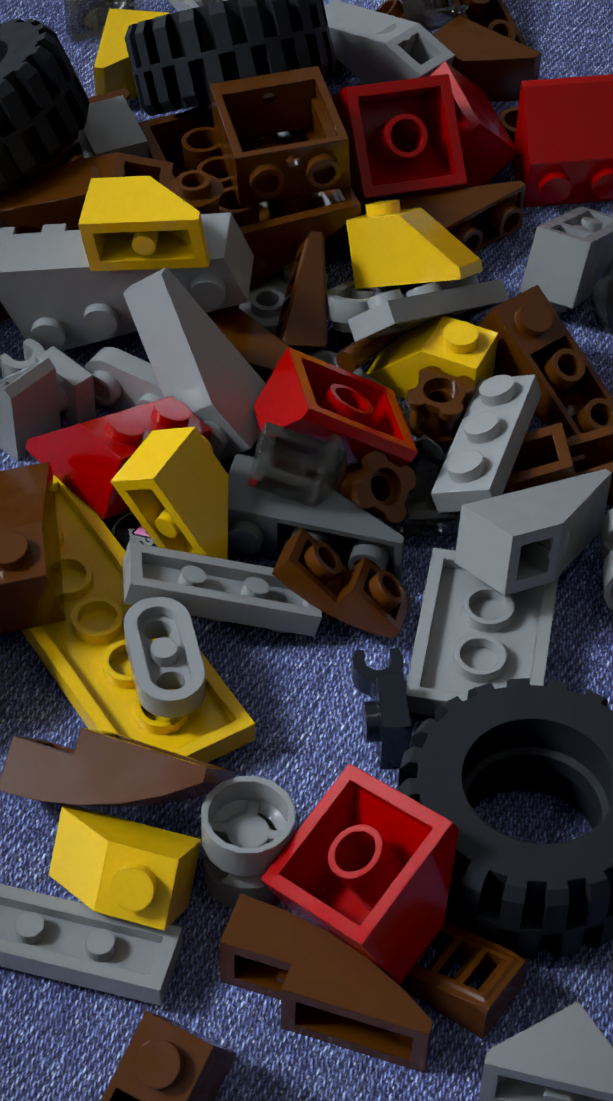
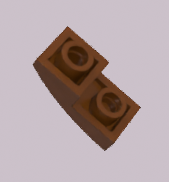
M304 528L300 529L286 541L272 572L278 580L308 603L348 625L390 639L401 632L411 601L401 582L392 573L380 570L366 557L350 570L346 569L342 565L337 553L329 545L315 540Z

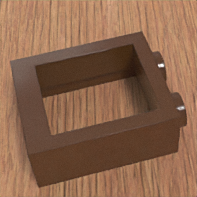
M318 66L210 84L214 132L240 206L351 187L349 139ZM274 93V97L272 99H263L265 94ZM313 127L317 137L315 140L243 152L239 141L240 139ZM290 155L298 156L297 158L287 159Z

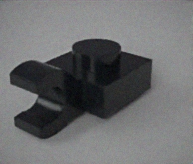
M398 648L390 649L389 667L383 670H374L366 665L364 650H356L353 655V684L360 692L373 699V701L363 702L362 705L363 732L365 743L377 742L380 769L400 768L403 754L409 749L411 722L403 675L404 659Z

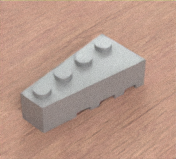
M231 212L201 214L211 259L209 267L169 270L206 313L248 302L254 255ZM66 223L43 225L42 231L38 233L17 234L15 227L0 228V301L25 340L32 339L43 346L44 351L52 346L60 351L137 331L123 293L129 286L161 269L91 272L80 230H68Z

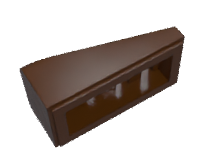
M310 232L296 252L275 336L289 347L307 355L321 351L327 345L325 236H322V232Z
M444 921L442 928L425 949L426 951L431 946L439 951V953L428 967L416 962L400 983V986L483 1040L523 988L528 961L497 943ZM455 961L462 966L453 978L443 975L442 973L450 963ZM475 975L485 980L479 990L468 986Z

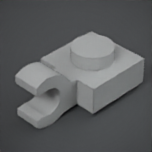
M26 339L23 341L25 361L14 360L6 353L0 355L3 378L49 357L56 368L60 416L71 425L96 418L93 374L56 347L52 346L44 351L40 343L32 339Z

